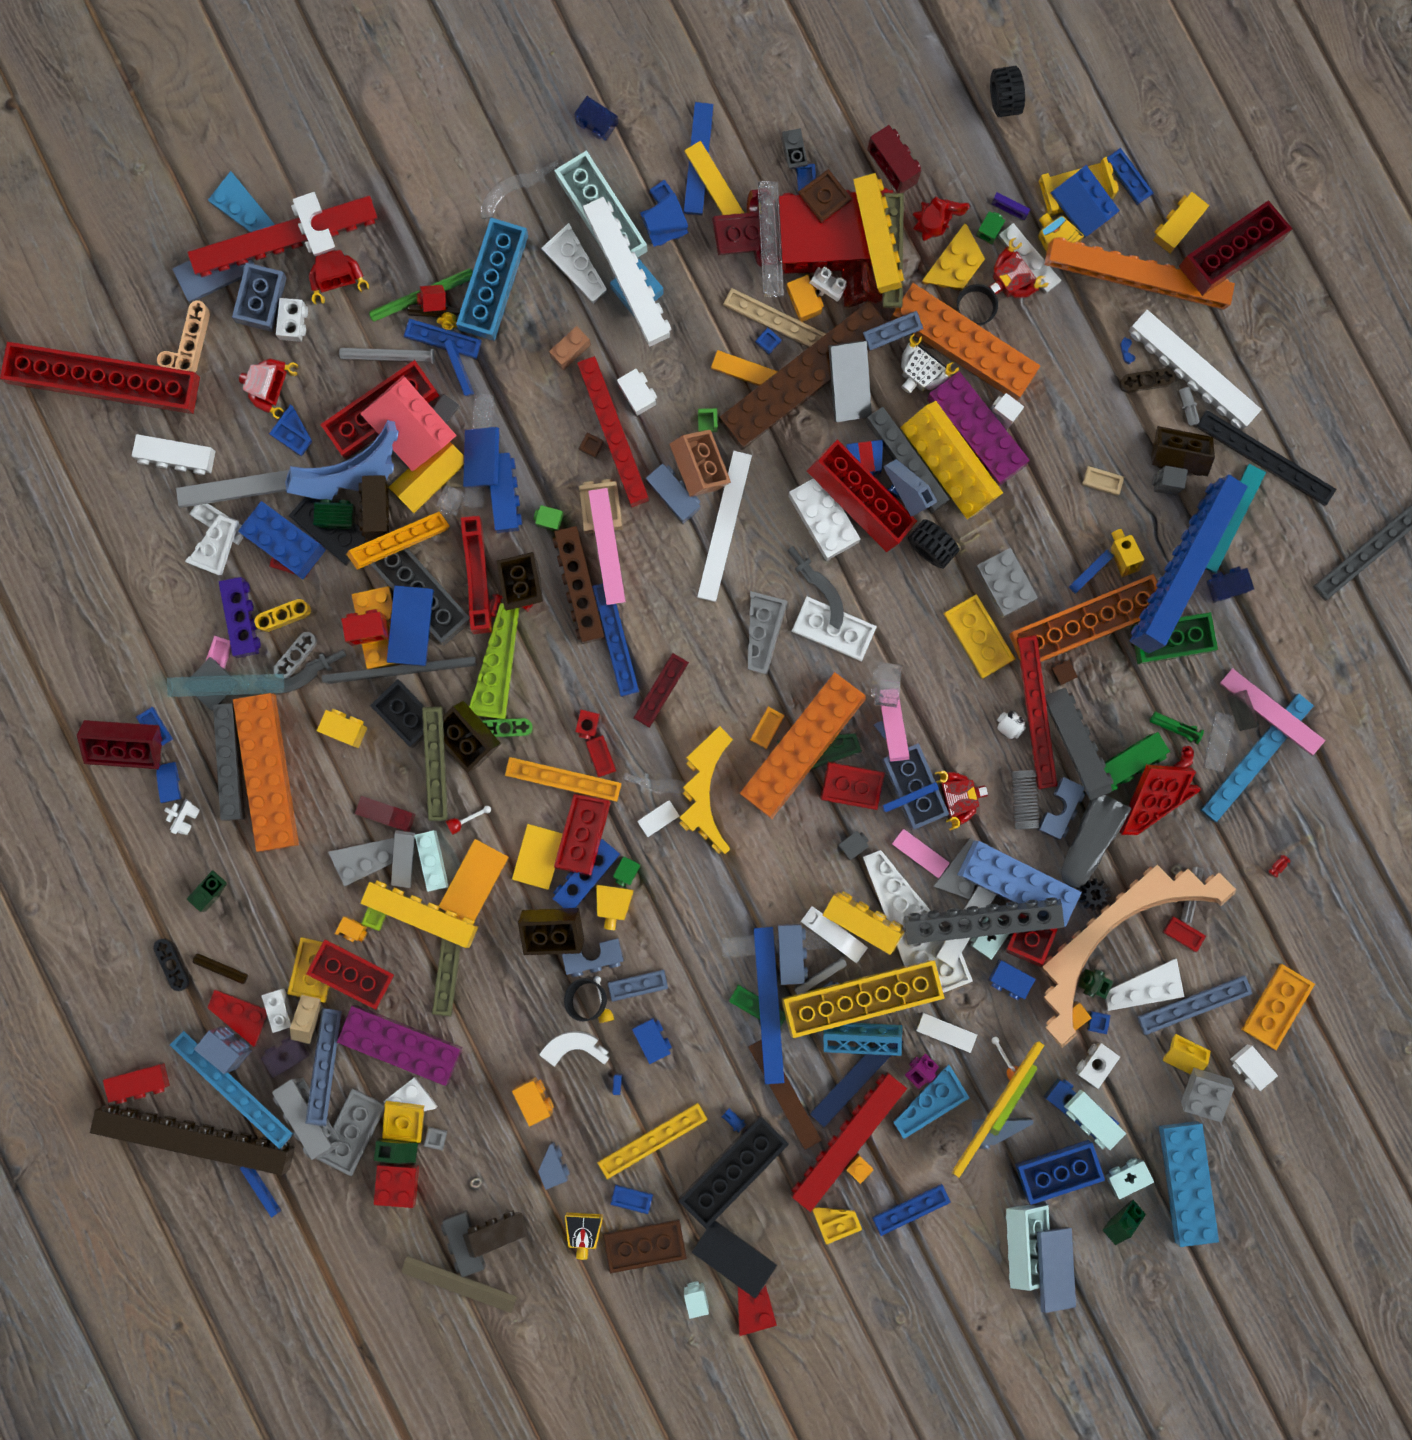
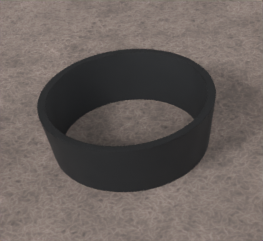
M973 284L964 288L959 294L957 312L961 313L959 304L966 294L974 291L984 293L991 300L993 311L987 321L976 323L982 326L991 321L996 315L998 299L989 287L982 284Z
M585 978L578 979L570 984L564 996V1006L569 1016L582 1022L598 1018L604 1012L607 1004L604 989L593 980ZM592 983L600 990L601 1005L593 1017L583 1018L574 1009L573 997L580 986Z

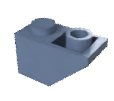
M554 1142L550 1143L538 1171L545 1190L568 1181V1175H570L567 1164H563L560 1158L563 1156L560 1146H556Z

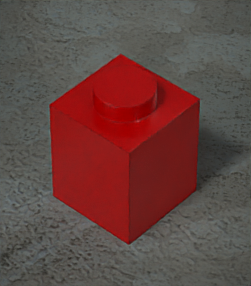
M442 285L420 286V293H417V303L421 305L423 312L446 310V292Z

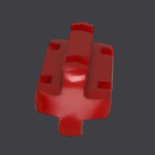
M492 594L493 599L490 600L491 617L496 618L500 603H502L500 600L503 597L498 594Z
M1281 855V859H1278L1273 864L1272 869H1269L1268 872L1273 877H1278V874H1281L1287 867V863H1290V859L1285 855Z

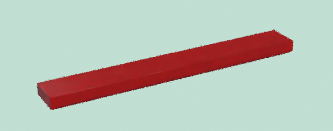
M1037 635L1017 638L1034 767L1036 770L1037 788L1057 787Z

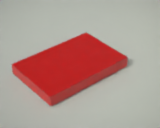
M828 762L820 799L877 810L885 772Z

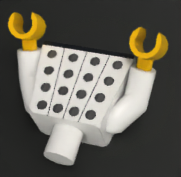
M915 333L910 336V343L906 346L901 361L902 376L907 379L901 387L909 394L915 387L921 391L935 389L947 381L951 374L959 371V367L955 371L951 370V365L954 362L945 366L918 345L922 341V336L919 341H915L913 339Z

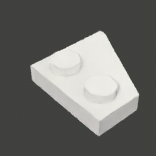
M416 1077L383 1101L384 1103L392 1101L425 1105L424 1111L438 1107Z

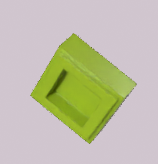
M368 907L361 924L380 931L386 914Z

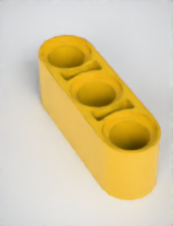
M296 599L258 614L255 617L254 623L263 632H270L308 617L311 613V607L304 600ZM304 604L305 610L302 613H297L298 605ZM282 611L287 612V617L284 620L279 619V614ZM264 618L269 619V624L266 627L261 626V621Z

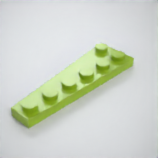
M500 603L493 631L469 706L479 717L506 719L520 608L505 611L503 603Z

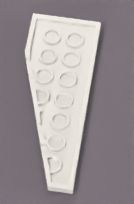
M881 850L863 857L887 920L899 922L903 925V929L906 930L904 916H908L910 913L927 914L930 911ZM924 923L920 927L922 929H928L930 925ZM905 932L897 946L904 966L927 960H935L943 993L973 982L962 953L951 968L935 958L945 941L907 944Z

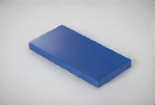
M394 586L387 663L426 666L433 589Z

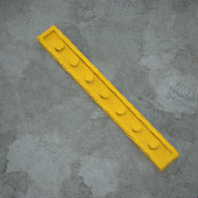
M1039 1041L1034 1043L952 1170L953 1175L960 1178L1045 1046Z

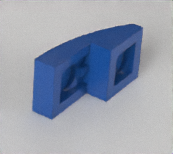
M176 762L160 765L159 769H156L160 803L180 800L181 795L178 784L180 780Z

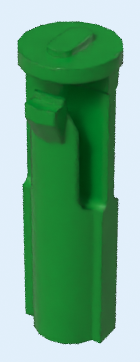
M1156 711L1150 719V723L1183 736L1190 743L1195 739V744H1199L1204 734L1202 729L1196 732L1198 730L1197 726L1186 725Z

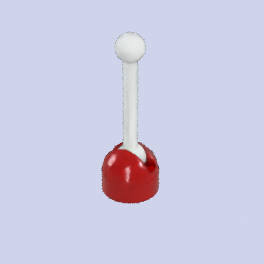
M485 806L483 810L462 820L456 818L447 820L446 823L452 835L461 830L463 823L483 813H490L491 807Z

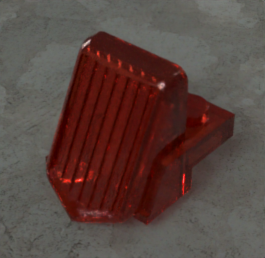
M861 259L850 263L848 268L842 270V278L847 282L843 292L844 307L850 308L867 301L877 303L882 300V293L880 294L877 288L873 266L869 262Z

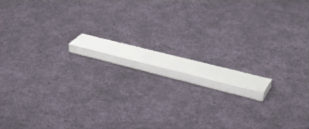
M733 451L728 471L731 483L724 487L697 598L716 602L752 458L750 454Z

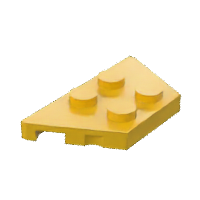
M966 224L962 226L921 283L925 285H939V287L943 288L951 287L961 291L964 289L985 260Z

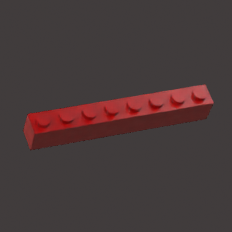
M596 357L577 362L630 506L632 508L649 501L646 489Z
M888 1072L885 1075L882 1073L875 1082L877 1086L873 1090H868L863 1097L865 1101L862 1105L858 1104L853 1109L851 1119L849 1121L846 1119L840 1126L841 1132L837 1137L835 1135L832 1136L827 1143L829 1147L826 1151L822 1150L815 1159L817 1161L813 1167L809 1166L803 1174L805 1178L801 1183L799 1181L796 1182L791 1189L793 1192L791 1194L792 1198L809 1212L814 1209L907 1090L901 1082Z

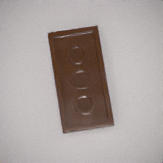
M680 1219L603 1233L610 1274L687 1259Z

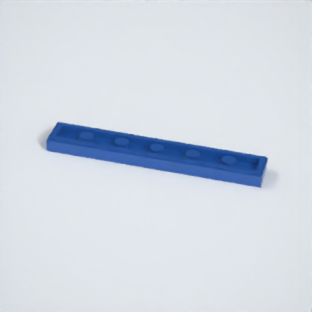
M695 102L691 146L701 141L709 154L714 104ZM689 161L684 214L703 215L705 185Z
M603 583L594 585L592 588L620 696L638 693L639 689L617 604H606Z

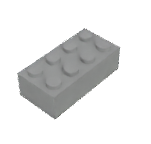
M304 1078L291 1079L272 1092L274 1095L273 1100L284 1112L283 1117L285 1121L291 1124L294 1129L293 1135L295 1138L301 1141L304 1146L303 1152L305 1155L311 1158V1160L321 1158L342 1145V1142L328 1119L325 1127L305 1124L310 1088Z

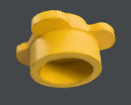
M446 312L437 318V323L441 324L443 329L451 330L454 327L457 328L456 316L454 314Z

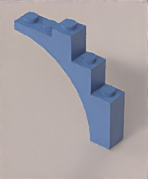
M387 420L382 432L375 441L363 452L347 461L322 468L290 466L285 481L286 492L319 500H332L333 496L337 495L339 487L359 491L358 485L359 482H362V476L385 475L387 480L389 474H392L394 470V463L391 460L392 444L397 440L399 433L396 430L395 422Z

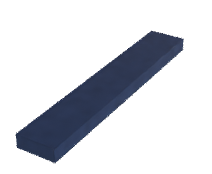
M875 1043L871 1048H875L878 1045ZM898 1043L886 1045L890 1049H898ZM864 1054L810 1112V1115L825 1127L891 1055Z

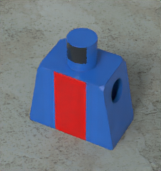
M883 440L846 445V449L873 476L881 473Z

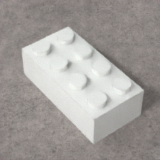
M814 478L789 492L788 497L826 561L860 542V537L843 508Z

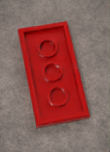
M578 794L573 795L554 868L591 876L611 804L609 800Z

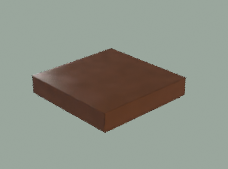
M829 169L798 191L799 196L820 223L824 222L852 200Z

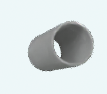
M1036 770L1011 772V777H1013L1012 780H1016L1012 782L1014 784L1012 786L1016 787L1012 789L1014 790L1013 794H1016L1013 795V797H1016L1013 799L1016 801L1013 804H1019L1013 806L1016 808L1014 811H1018L1014 812V817L1018 818L1014 820L1018 821L1014 823L1015 829L1039 828V820H1026L1039 818L1038 816H1032L1039 813H1027L1039 811L1038 809H1032L1038 808V806H1027L1037 805L1038 803H1023L1038 801V799H1028L1037 798L1038 796H1023L1037 794V792H1028L1037 791V789H1024L1037 787L1036 785H1029L1037 784V782H1024L1037 779H1020L1036 777Z

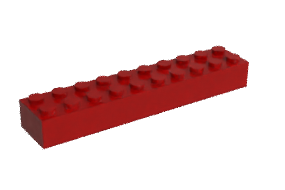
M7 342L0 379L10 385L194 414L200 377L192 371Z

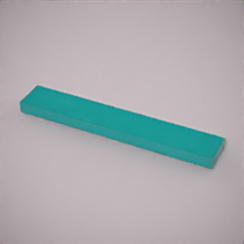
M1251 464L1247 465L1240 482L1248 487L1205 568L1206 570L1214 574L1217 573L1266 474L1265 471Z

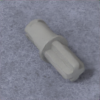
M1191 387L1180 389L1179 393L1183 403L1182 409L1185 410L1188 424L1190 426L1196 425L1200 420L1196 409L1197 403L1194 402Z

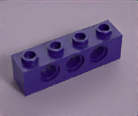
M242 577L218 581L233 657L240 658L259 654L261 642L255 633L257 627L251 612L254 611L253 602L248 597L250 592L248 581H245ZM240 594L241 601L234 603V596ZM239 613H244V614H245L244 620L241 621V622H238V621H237V616H238V614H239ZM247 631L249 634L248 638L242 641L240 636L242 632Z

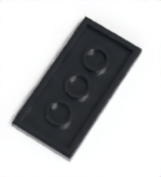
M304 497L288 516L347 566L351 561L346 555L350 549L367 543L365 536L361 534L359 526L355 524L354 529L316 528L313 525L314 503L320 502V500Z
M716 1220L706 1229L692 1251L695 1256L755 1299L759 1296L778 1264Z

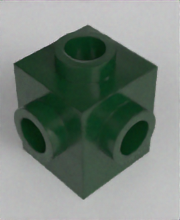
M1095 968L1093 971L1085 969L1080 977L1078 987L1084 989L1083 993L1092 998L1097 995L1106 999L1113 981L1104 977L1105 973Z

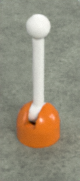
M993 1037L992 1043L997 1046L1008 1065L1007 1077L1010 1081L1019 1067L1011 1065L999 1044V1038Z

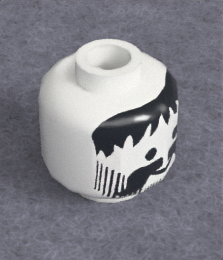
M1015 711L1003 712L997 719L999 722L998 730L1008 739H1017L1026 729L1024 726L1025 720Z

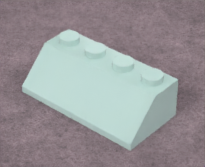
M1026 1205L1007 1208L1010 1288L1027 1291L1040 1288L1037 1232L1050 1230L1048 1205Z

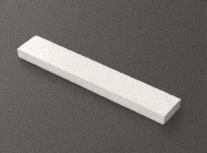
M977 886L964 909L970 906L986 907L991 904L996 894ZM962 919L959 923L961 925H966L969 923V921L967 919ZM970 938L945 940L935 958L952 968Z

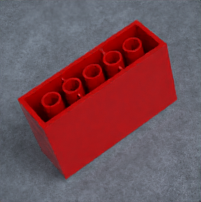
M884 188L881 191L882 197H884V193H893V190ZM846 190L852 200L822 223H820L799 195L784 193L782 196H779L778 226L781 274L813 273L818 267L821 269L826 267L831 272L873 269L856 192Z

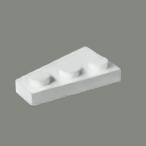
M219 515L206 532L203 540L197 544L195 551L185 562L217 575H222L239 521L225 515Z

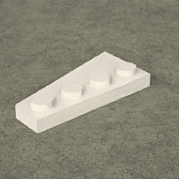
M569 223L541 248L593 304L607 292L604 283Z
M1172 959L1163 965H1159L1148 972L1110 988L1105 999L1107 1011L1184 997L1177 959Z

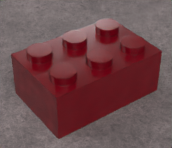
M887 125L872 135L867 151L897 193H904L916 185L920 177L921 165L916 159L914 160L911 157L908 146L902 144L897 130Z

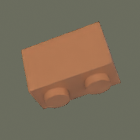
M576 326L549 351L550 357L564 371L591 346L590 339Z

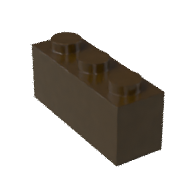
M512 1210L504 1213L501 1219L492 1218L485 1221L486 1225L482 1227L476 1225L468 1228V1232L463 1234L469 1256L476 1258L529 1234L522 1213Z

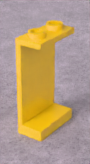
M1104 157L1100 163L1088 166V168L1110 198L1114 199L1118 191V183L1112 176V164L1108 163L1107 157ZM1080 169L1050 177L1049 173L1041 175L1039 185L1049 216L1064 213L1051 195V192Z

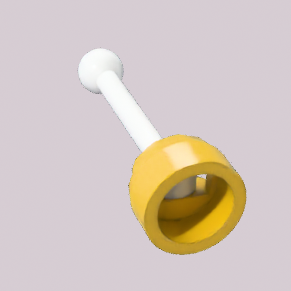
M595 976L593 981L600 985L601 978ZM597 987L598 994H599V998H600V1003H601V993H600V990H599L598 987ZM605 1007L604 1012L598 1017L599 1023L614 1020L612 1011Z

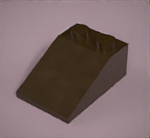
M534 552L496 561L505 611L543 602L540 571Z

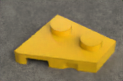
M814 1207L813 1209L826 1245L862 1230L855 1210Z

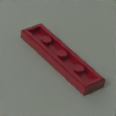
M672 653L633 719L648 728L651 727L688 666V661Z

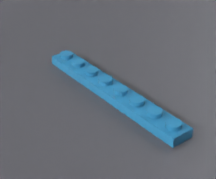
M1297 694L1285 709L1302 721L1314 705L1301 694ZM1271 725L1201 808V811L1211 820L1217 822L1288 737Z
M183 1031L170 1044L181 1057L279 1149L293 1136V1133L229 1073L223 1074L196 1052L194 1048L197 1046V1043L186 1032Z

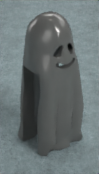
M1107 795L1090 800L1080 821L1077 835L1068 849L1061 869L1062 880L1065 884L1077 888L1087 883L1100 864L1105 850L1123 826L1131 811V807Z

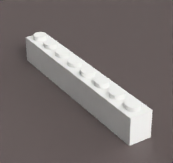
M603 196L584 205V214L648 346H653L670 338L669 331L672 330L667 319L663 320L661 316L663 310L659 302L655 303L653 299L655 294L652 287H647L644 281L647 279L643 269L639 270L636 264L639 261L635 252L631 253L628 248L630 242L627 236H623L620 231L622 226L619 219H614L612 215L614 210L610 201L606 202Z
M1148 310L1129 329L1130 335L1134 340L1144 344L1145 349L1149 353H1154L1159 357V361L1164 366H1169L1178 378H1183L1188 383V387H1191L1193 391L1199 392L1205 402L1215 406L1216 411L1230 419V423L1237 429L1243 430L1262 410Z

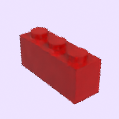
M165 1063L103 1080L108 1103L115 1101V1105L127 1102L126 1098L134 1096V1100L146 1097L145 1093L152 1091L153 1095L165 1092L164 1088L170 1086Z

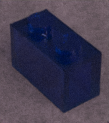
M588 96L585 97L574 113L578 126L583 129H589L592 131V135L605 141L619 123L616 114Z
M1239 566L1230 569V573L1225 575L1222 572L1211 575L1212 579L1207 581L1213 603L1254 590L1248 568L1241 569Z

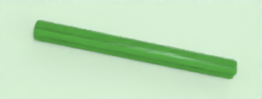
M469 268L432 285H442L444 290L447 291L470 281L473 270ZM420 290L369 312L371 320L375 322L407 308L410 304H417V293H420Z

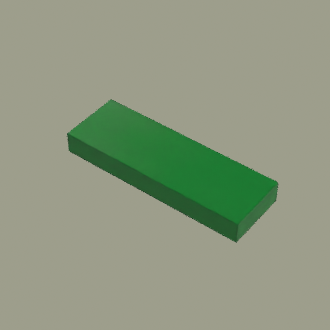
M738 984L729 1002L760 1020L759 997ZM779 1009L781 1028L786 1016L785 1012Z

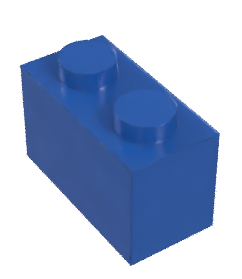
M998 960L988 980L992 982V987L999 991H1002L1004 988L1009 991L1008 995L1019 1000V998L1026 999L1036 979L1004 961Z
M653 1017L632 1029L649 1064L671 1054L669 1050L672 1048L668 1038H663L661 1034L663 1027L659 1020L655 1021Z

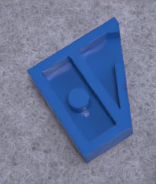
M290 404L269 434L302 457L312 443V440L294 407Z

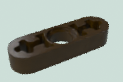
M1170 368L1126 374L1120 380L1119 385L1121 390L1126 393L1170 386L1175 381L1176 375ZM1165 373L1171 377L1168 382H1166V379H1160L1157 384V378L1163 377ZM1144 376L1152 378L1153 382L1151 385L1143 383L1142 379ZM1137 377H1139L1138 383L1132 384L1130 388L1128 385L1124 384L1127 381V379H1129L1130 382H1135L1137 380Z

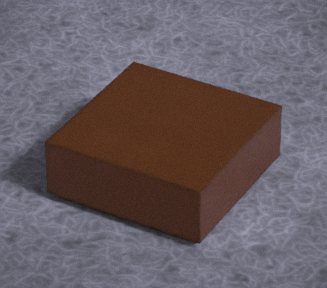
M587 432L578 450L596 459L604 440Z
M1070 660L1051 669L1060 686L1078 677Z

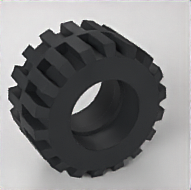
M1016 65L993 69L990 76L992 106L999 118L1022 114L1025 107L1023 76Z
M923 519L908 536L911 546L919 555L932 565L942 569L959 552V547L955 540L940 526L926 519Z

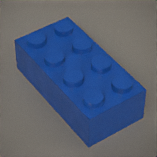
M262 501L238 530L244 537L302 580L326 551L321 544Z
M1090 1140L1015 1164L1026 1200L1030 1205L1105 1181L1094 1145Z

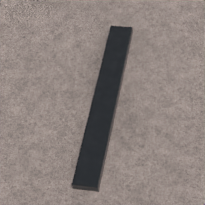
M1208 410L1204 412L1200 422L1196 425V428L1324 506L1329 503L1337 490Z

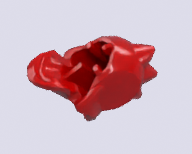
M938 197L933 198L930 203L921 202L922 211L913 213V216L918 220L913 229L922 233L923 241L931 237H939L945 233L946 228L949 229L948 223L952 216L964 215L970 208L969 203L943 200Z

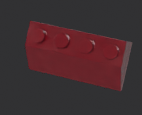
M84 720L76 735L84 764L159 769L162 736L159 725Z

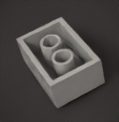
M1011 548L978 564L974 568L1000 618L1038 599Z

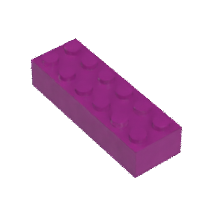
M960 371L929 393L927 401L929 403L937 401L998 486L1027 466L1030 461Z
M358 1005L351 1006L337 1041L341 1045L444 1086L449 1083L463 1048Z

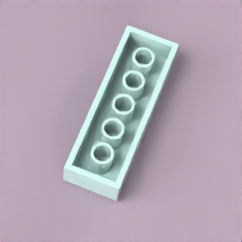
M587 150L554 170L556 179L598 244L599 242L584 214L583 206L604 196L606 202L610 201L614 212H612L614 219L618 218L620 221L622 235H626L630 242V246H628L630 252H635L637 258L647 252L646 242Z

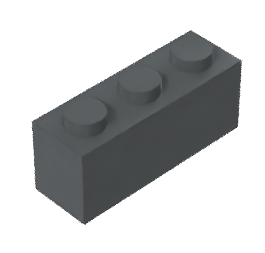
M467 1210L444 1218L441 1229L444 1236H447L450 1243L447 1245L450 1254H454L456 1272L460 1273L461 1277H465L484 1270L486 1264L483 1255L476 1258L470 1257L463 1238V1234L468 1232L467 1229L472 1227Z

